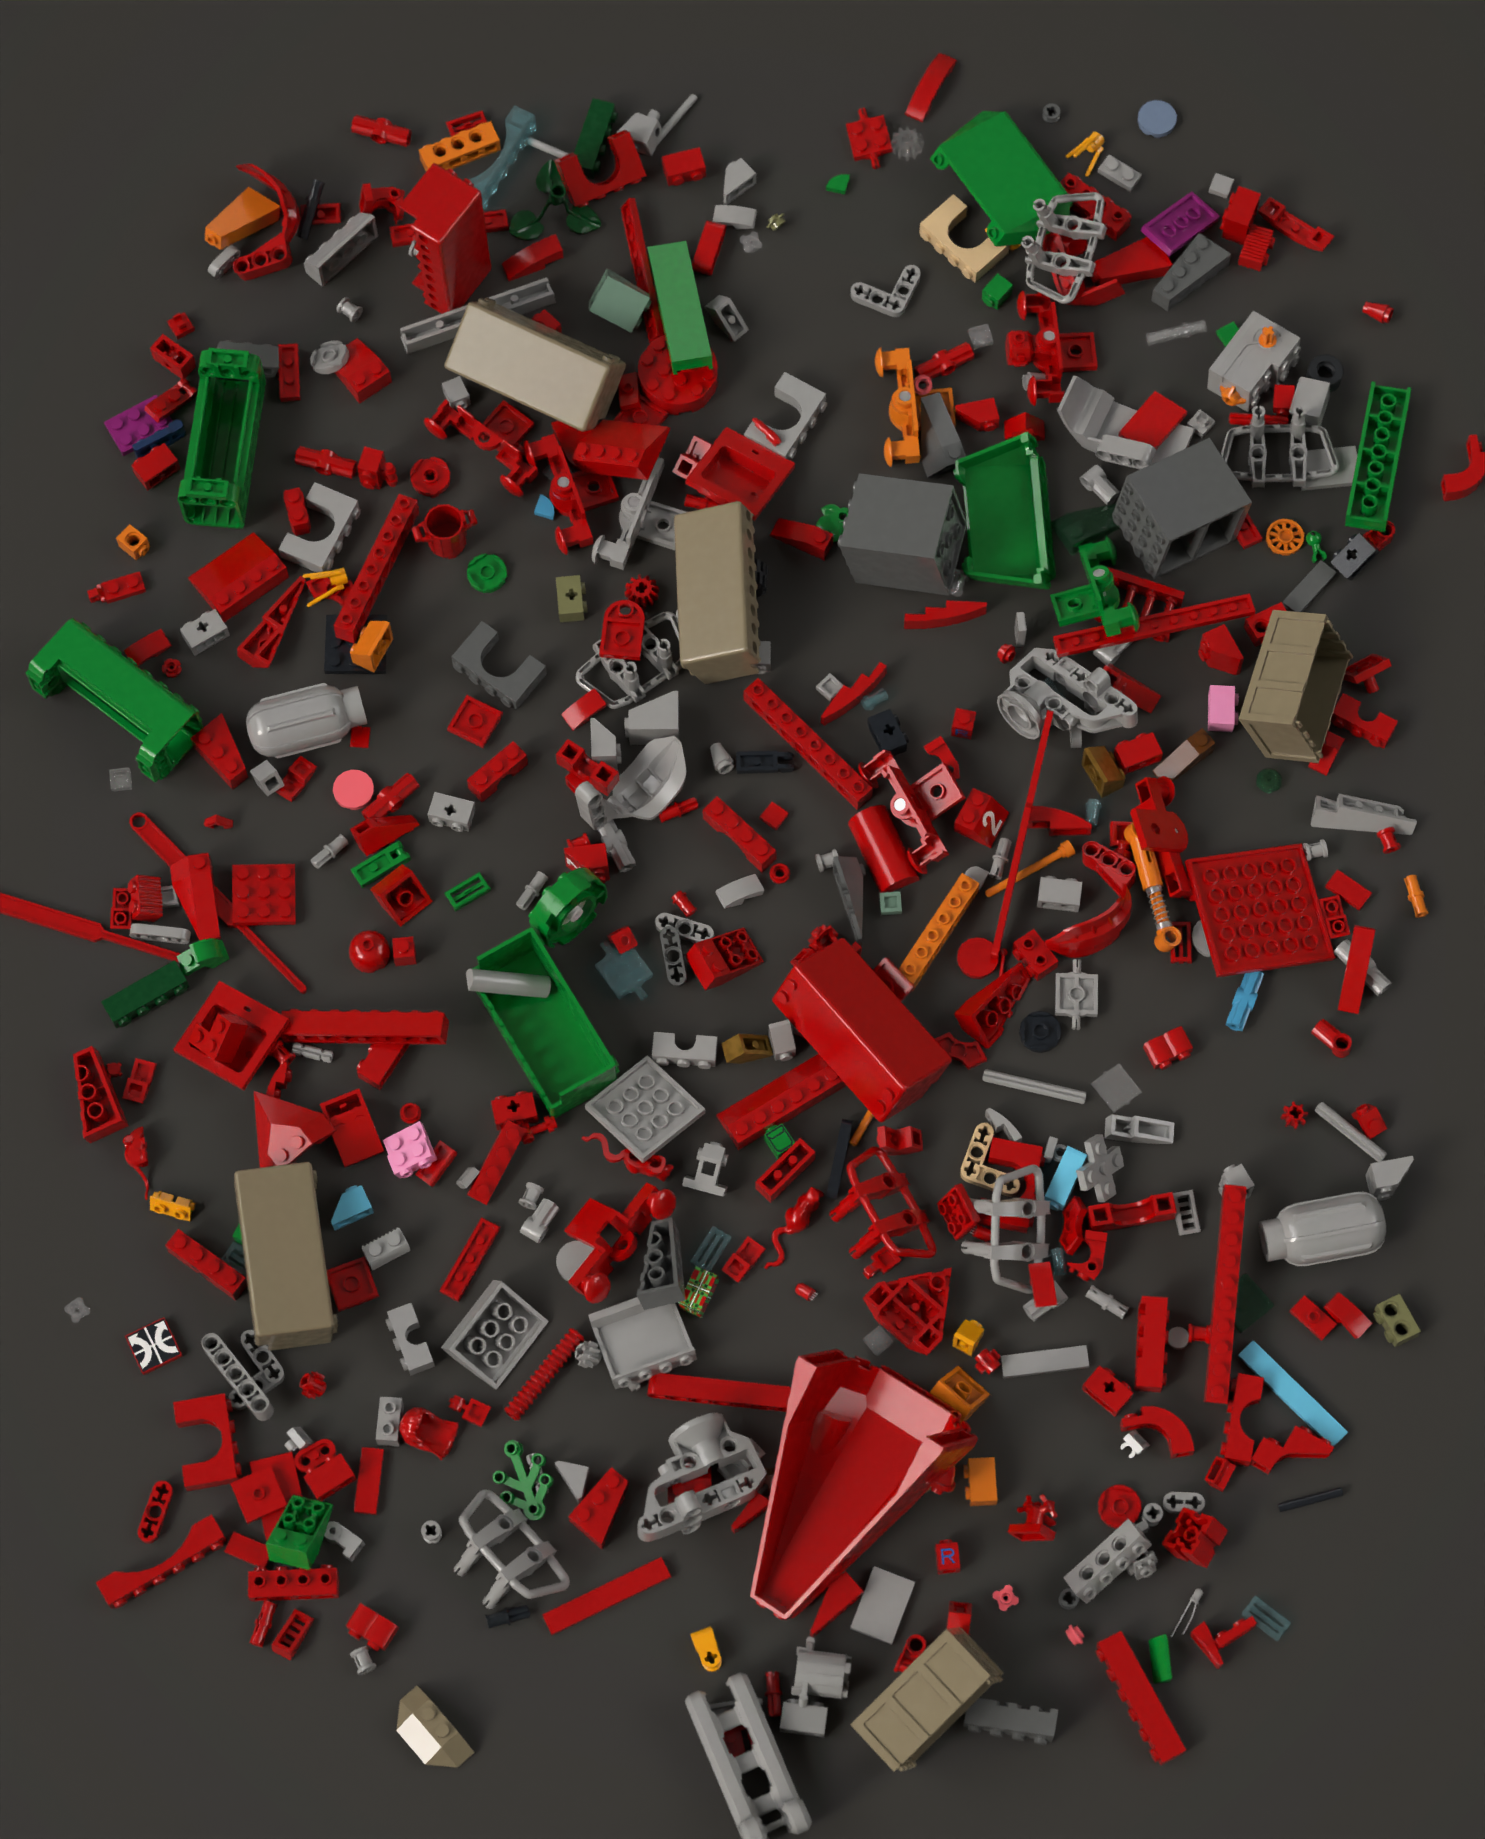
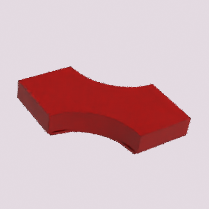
M328 577L311 579L306 582V586L314 599L336 587V584L331 585ZM348 580V583L343 584L344 589L336 591L325 599L334 600L343 607L353 587L352 581Z
M950 1032L935 1038L952 1059L964 1064L968 1070L987 1061L978 1041L970 1043L961 1042L955 1039Z
M1077 1196L1071 1199L1062 1212L1064 1228L1059 1238V1242L1065 1252L1072 1256L1084 1240L1082 1223L1088 1211L1081 1198Z

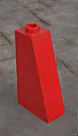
M1145 237L1095 261L1096 266L1093 276H1090V278L1098 286L1117 279L1120 284L1164 277L1173 264L1162 249L1148 237Z

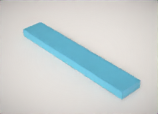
M1254 1340L1238 1354L1237 1357L1258 1377H1263L1264 1383L1320 1437L1329 1440L1331 1446L1334 1447L1348 1433Z

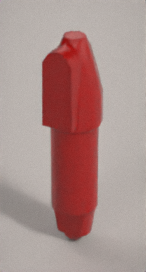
M758 418L752 419L755 426L766 435V439L776 447L781 443L779 436Z

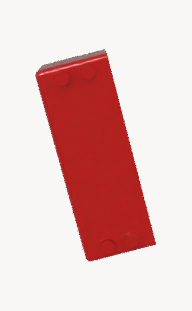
M433 163L402 201L399 208L416 218L411 229L415 231L412 237L417 241L414 248L419 251L416 255V258L420 261L417 267L422 271L412 284L424 291L422 295L426 299L424 301L426 305L443 314L460 308L466 303L491 271V261L481 191L475 188L469 179L465 178L462 180L457 177L458 175L454 170L450 168L446 170Z
M844 938L838 939L795 964L772 998V1002L879 1122L886 1121L921 1099L929 1087L938 1081L952 1062L950 1055Z

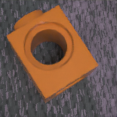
M130 524L116 537L119 547L136 561L149 551L150 544L148 538ZM132 542H139L137 545H130Z

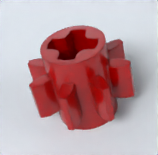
M1293 1101L1290 1107L1284 1106L1283 1110L1286 1113L1281 1115V1119L1286 1120V1127L1289 1125L1294 1126L1296 1130L1299 1124L1305 1125L1306 1121L1303 1118L1308 1116V1112L1303 1111V1104L1300 1106L1295 1105ZM1291 1113H1295V1116H1298V1118H1294V1115H1291Z
M985 1348L974 1358L978 1362L975 1368L981 1374L986 1371L990 1375L1001 1365L998 1361L1001 1356L995 1349L990 1352Z
M313 1371L310 1374L306 1373L301 1378L299 1384L304 1389L301 1394L309 1399L322 1396L327 1387V1384L323 1382L325 1376Z

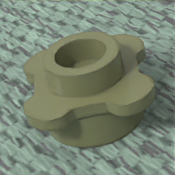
M785 214L773 215L768 220L767 228L771 227L773 231L780 228L786 222L783 218Z

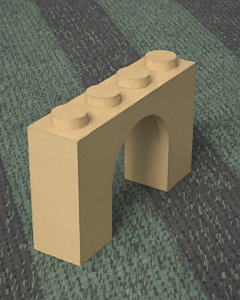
M953 194L920 223L919 233L925 241H929L934 245L938 253L944 254L951 265L957 266L967 279H971L976 283L1009 253V245L996 247L989 237L975 248L966 249L955 245L950 240L948 234L967 216V206Z

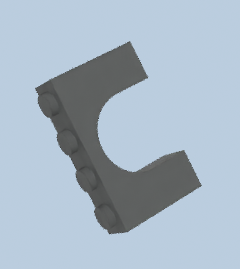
M481 621L451 656L453 668L459 673L464 672L474 684L484 686L486 692L490 695L498 696L505 706L509 708L512 706L517 710L547 675L546 666L529 655L521 666L509 676L495 677L487 673L482 663L485 656L499 641V636L496 630Z

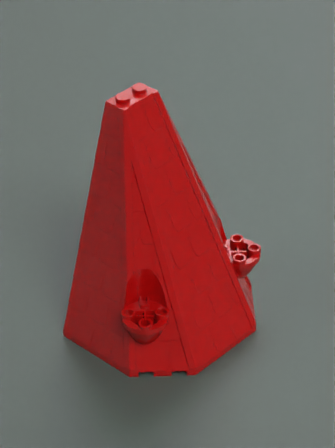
M838 1349L799 1356L795 1364L750 1597L755 1599L759 1606L770 1609L774 1612V1616L781 1620L797 1617L898 1521L929 1488L939 1495H942L943 1492H952L956 1486L954 1482L955 1465L975 1447L978 1441V1437L975 1434H970L971 1427L964 1420L960 1421L962 1414L955 1408L893 1369L881 1365L880 1368L874 1365L869 1366L870 1360L858 1356L849 1358L844 1355L843 1351Z

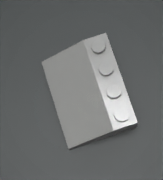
M493 1280L441 1348L457 1362L497 1390L549 1321L502 1281Z

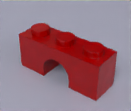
M1343 693L1334 708L1331 718L1332 723L1336 727L1351 731L1358 738L1362 737L1368 740L1375 747L1385 748L1396 729L1398 721L1381 712L1373 721L1362 720L1358 715L1362 702Z
M569 739L566 740L556 753L558 765L584 782L589 781L607 797L619 782V771L603 761L599 764L594 762L586 755L585 749Z
M512 741L467 779L468 789L481 802L485 801L497 791V785L508 774L515 776L528 765L527 754Z

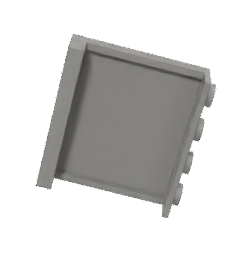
M638 1297L588 1315L615 1389L626 1388L634 1382L648 1380L653 1375L667 1373L675 1367L686 1366L697 1360L695 1349L691 1344L676 1303L644 1310Z

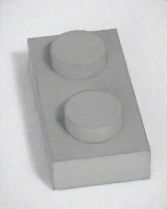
M1108 155L1098 168L1099 174L1129 192L1132 191L1142 175L1111 155Z

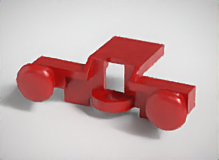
M447 399L437 408V412L431 419H424V425L428 431L441 440L447 439L444 431L449 425H452L471 441L474 440L478 448L488 451L497 449L499 453L496 455V459L511 470L507 476H500V482L509 493L516 497H522L524 493L520 488L526 482L530 484L539 474L538 468L535 465L530 467L523 461L520 450L515 447V443H520L535 426L534 422L505 400L497 406L482 424L460 405L457 406L458 412L450 407ZM490 437L489 441L487 442H481L479 440V438H481L484 441H486Z
M646 1182L622 1214L589 1198L564 1230L568 1236L594 1248L568 1281L575 1291L584 1295L590 1303L602 1302L610 1292L611 1284L608 1275L614 1269L610 1265L611 1262L624 1261L634 1253L638 1243L634 1233L636 1232L638 1235H641L653 1219L650 1214L656 1219L663 1220L673 1213L676 1207V1196L669 1189L659 1191L657 1187ZM608 1223L613 1225L621 1234L612 1247L599 1235Z

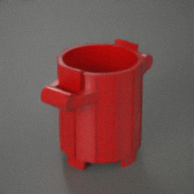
M442 504L430 509L425 520L413 527L412 532L415 541L428 542V546L434 554L442 558L453 559L458 557L457 555L462 552L467 544L466 531L472 526L477 525L478 522L474 510H458V508L450 504ZM465 515L468 517L469 524L466 523ZM421 528L424 530L425 537L422 536Z

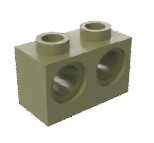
M1400 1294L1376 1305L1374 1317L1378 1324L1383 1325L1385 1329L1384 1335L1389 1343H1393L1394 1347L1418 1337L1421 1331ZM1385 1309H1393L1395 1316L1387 1315ZM1396 1327H1402V1328H1404L1405 1331H1406V1334H1405V1335H1399V1334L1396 1332L1395 1328H1396Z

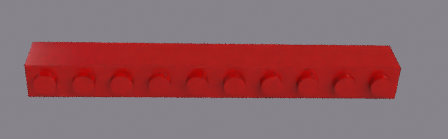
M1225 1184L1222 1190L1204 1402L1228 1404L1246 1186Z

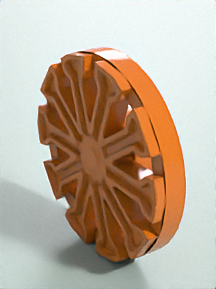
M1279 519L1268 527L1266 542L1274 553L1288 556L1300 550L1304 542V532L1295 521Z

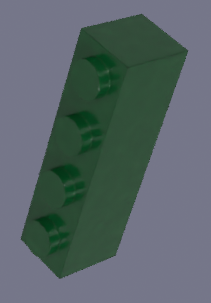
M595 98L592 99L574 151L585 177L589 179H594L595 173L600 171V158L605 156L607 137L612 135L611 126L613 123H616L618 118L615 103Z
M174 960L106 998L101 1003L115 1028L125 1027L131 1023L132 1019L148 1014L150 1009L155 1006L164 1005L168 1002L169 998L175 995H182L190 986Z

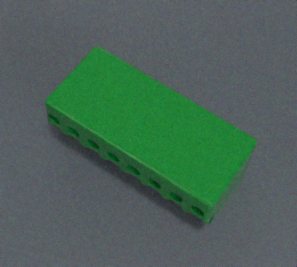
M528 928L477 957L478 965L472 969L550 977L551 989L547 998L487 992L476 993L550 1116L557 1118L598 1095L617 1080L616 1074L620 1072L617 1067L619 1064L614 1055L609 1054L544 947L545 943L540 934H536L533 928Z

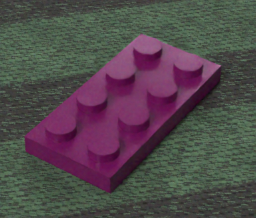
M1191 191L1142 227L1141 232L1170 256L1193 240L1199 233L1201 234L1218 222L1220 215Z

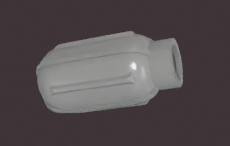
M326 683L263 698L252 706L246 717V727L253 748L261 755L282 758L339 743L348 734L350 728L368 724L358 686L339 690L335 686H330Z
M1364 1191L1352 1192L1288 1205L1279 1212L1275 1219L1259 1222V1236L1267 1262L1284 1259L1289 1264L1295 1266H1310L1368 1255L1377 1251L1385 1241L1386 1221L1383 1209L1375 1196Z

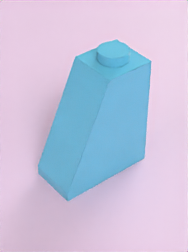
M1067 1146L1045 1195V1200L1051 1201L1050 1209L1056 1211L1058 1209L1064 1210L1078 1181L1076 1170L1085 1165L1087 1154Z

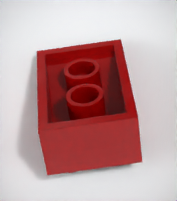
M356 338L346 345L349 351L348 361L335 374L360 404L392 383L390 371L380 358L362 341Z

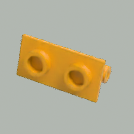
M162 1191L154 1192L153 1196H150L151 1211L169 1215L179 1220L191 1221V1211H194L196 1205L191 1199L178 1196L176 1202H172L174 1195Z

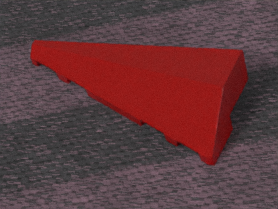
M300 576L263 615V621L237 648V657L253 668L270 667L305 585V578Z

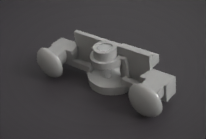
M658 457L649 479L642 481L638 493H630L623 498L619 513V523L622 530L621 537L617 539L616 543L605 540V535L598 537L592 549V561L594 564H597L601 558L610 561V566L624 570L636 538L675 550L674 516L686 513V511L651 501L664 468V459ZM666 522L669 526L666 529H660L658 524Z

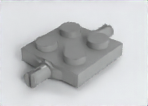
M1077 959L1072 961L1073 972L1056 973L1055 1016L1072 1017V1029L1075 1030L1077 1022V1030H1080V1018L1097 1017L1098 974L1081 972L1082 961L1078 959L1077 962Z

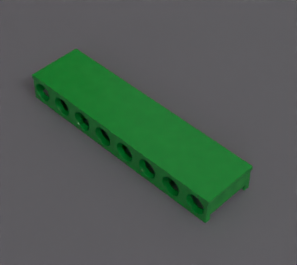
M681 241L647 247L673 375H676L677 371L704 366L713 369L711 349L687 242Z
M1371 382L1345 526L1385 532L1411 387H1407L1406 390L1375 385L1376 382Z

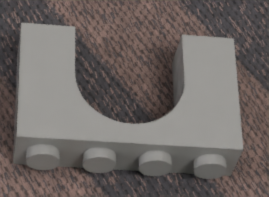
M784 372L775 386V397L792 405L799 411L801 415L799 422L786 430H777L769 427L781 439V443L776 447L766 439V435L755 426L753 421L745 431L744 436L788 460H792L797 452V446L799 443L803 444L807 437L806 432L809 428L812 429L814 427L819 412H824L827 402L826 393Z
M314 482L306 497L307 507L329 516L335 523L334 529L327 538L316 542L307 541L287 532L279 547V553L281 558L314 572H324L332 568L333 558L336 553L341 551L342 541L345 536H349L352 529L351 524L354 519H358L361 509L358 500Z

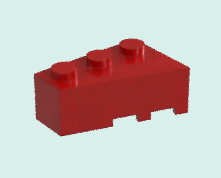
M222 713L190 738L194 749L232 790L248 778L245 765Z

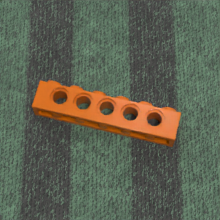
M963 873L899 967V970L915 988L979 892L980 883Z

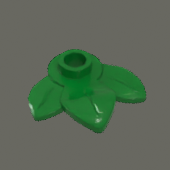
M828 504L821 508L824 516L817 521L816 526L832 533L833 543H836L844 531V520H841L840 517L843 514L848 516L849 510L848 508H839L835 504Z

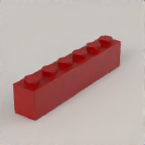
M1122 1631L1098 1642L1097 1650H1095L1100 1662H1105L1108 1667L1106 1673L1111 1682H1116L1119 1688L1117 1693L1121 1701L1127 1702L1130 1708L1128 1710L1130 1718L1133 1722L1137 1721L1141 1729L1138 1731L1144 1742L1148 1741L1152 1748L1149 1752L1155 1762L1159 1761L1162 1766L1184 1754L1186 1748Z

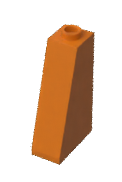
M248 187L205 227V241L221 250L277 222L280 216V206Z

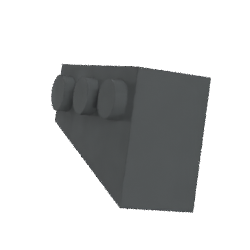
M230 340L219 341L217 348L249 351L250 354L259 356L265 378L276 376L279 369L278 346L270 344L257 345L250 342L235 343Z

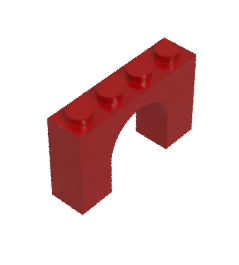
M623 130L607 137L615 157V169L612 175L603 182L592 183L587 180L577 155L574 153L554 160L572 205L578 207L586 206L589 204V200L594 198L596 200L602 199L607 196L606 193L612 190L613 192L624 189V185L628 183L636 184L642 181V177L646 176L629 131Z
M993 1137L988 1163L1018 1170L1029 1165L1044 1167L1045 1157L1042 1154V1146ZM1032 1173L1023 1177L1026 1182V1191L1020 1198L1036 1200V1194H1034L1035 1177ZM978 1213L981 1220L978 1224L991 1226V1215ZM1000 1216L1001 1229L1027 1233L1028 1227H1033L1034 1217Z
M222 1393L173 1402L175 1421L178 1428L209 1424L219 1429L222 1434L221 1448L212 1459L182 1465L186 1490L193 1491L226 1485L239 1480V1475H242L240 1462H236L235 1454H239L237 1441H233V1433H236L235 1421L230 1419V1412H233L231 1399H228L226 1394Z

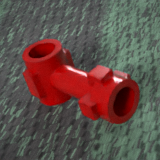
M554 1116L544 1117L545 1122L530 1127L529 1123L519 1125L526 1129L521 1139L523 1144L533 1142L535 1134L547 1129L550 1133L555 1131L554 1129L558 1128Z

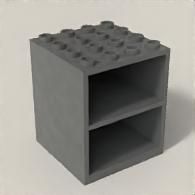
M1209 437L1127 475L1112 515L1115 524L1119 525L1122 529L1124 538L1133 546L1135 555L1140 557L1144 563L1146 572L1151 574L1153 579H1156L1236 541L1252 501Z
M859 473L857 481H854L853 498L848 502V516L843 521L844 531L838 539V546L842 551V556L846 560V565L849 567L850 574L853 576L855 583L949 596L967 527V521L954 486Z

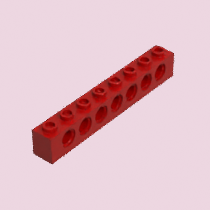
M398 494L334 623L336 638L351 643L356 642L419 514L418 500Z
M759 678L743 691L744 701L853 807L858 810L872 798L873 788Z

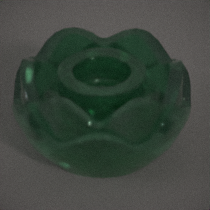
M1265 768L1257 774L1256 785L1263 792L1272 793L1280 789L1282 777L1277 770Z

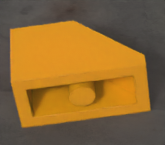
M965 1319L954 1335L952 1346L972 1356L985 1329L982 1328L979 1322Z

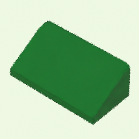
M1161 1635L1151 1638L1149 1640L1153 1682L1155 1684L1170 1683L1172 1680L1168 1636Z

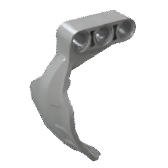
M676 736L650 741L629 767L619 775V782L613 789V796H610L608 800L604 799L602 794L589 781L581 783L575 791L580 816L594 830L601 829L609 821L617 818L655 819L673 801L684 785L687 771L681 741Z

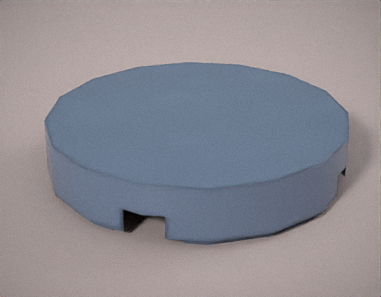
M1159 100L1150 101L1141 107L1138 113V125L1148 136L1150 134L1157 138L1164 137L1173 131L1177 115L1170 104Z

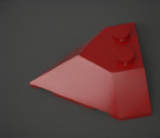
M254 1091L260 1168L292 1164L314 1144H321L336 1131L324 1113Z
M952 1268L935 1273L927 1272L902 1277L890 1282H877L863 1297V1300L875 1320L904 1346L928 1356L943 1338Z

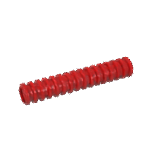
M573 1328L568 1330L569 1333L564 1335V1339L561 1338L560 1344H556V1349H552V1354L547 1355L548 1359L543 1360L544 1364L539 1365V1370L534 1371L535 1375L530 1376L531 1380L525 1382L527 1385H523L521 1387L522 1391L517 1392L518 1396H514L513 1402L510 1401L508 1403L509 1407L504 1408L505 1412L512 1419L517 1421L521 1419L520 1416L525 1414L524 1411L529 1409L528 1406L533 1404V1400L538 1398L537 1395L542 1393L541 1390L545 1389L546 1384L551 1382L550 1379L555 1377L554 1374H558V1369H562L563 1363H567V1358H571V1353H575V1348L579 1343L584 1342V1337Z

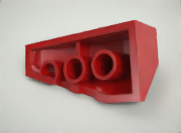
M209 853L186 856L170 866L172 886L199 941L209 938L221 939Z

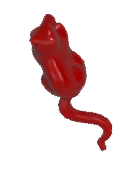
M593 1133L588 1137H582V1140L586 1142L592 1139L600 1140L606 1160L611 1163L624 1160L627 1170L633 1174L639 1173L649 1177H656L665 1182L674 1168L672 1164L665 1165L666 1158L661 1155H653L642 1163L628 1149L622 1150L617 1155L611 1154L607 1139L601 1133Z
M810 1187L807 1192L798 1197L794 1207L787 1209L785 1213L787 1226L778 1227L772 1233V1243L778 1252L779 1258L775 1262H767L764 1267L766 1270L769 1266L776 1267L783 1263L784 1250L778 1240L779 1236L783 1233H799L808 1227L810 1215L818 1209L819 1200L824 1196L822 1191Z

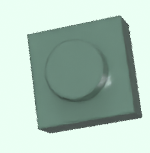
M900 891L879 894L881 915L902 914Z

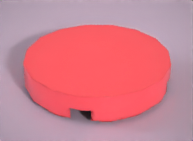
M351 769L343 772L336 778L333 785V794L341 807L358 810L367 806L372 800L374 785L367 773Z

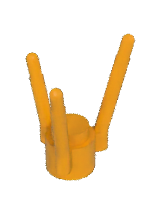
M1093 132L1066 155V158L1072 155L1077 157L1085 149L1091 153L1096 152L1085 174L1086 177L1090 175L1100 153L1104 150L1102 147L1105 142L1103 136L1098 132Z
M344 567L332 571L303 574V578H310L312 580L329 577L331 585L336 584V587L309 602L307 607H311L336 591L344 589L343 584L348 583Z

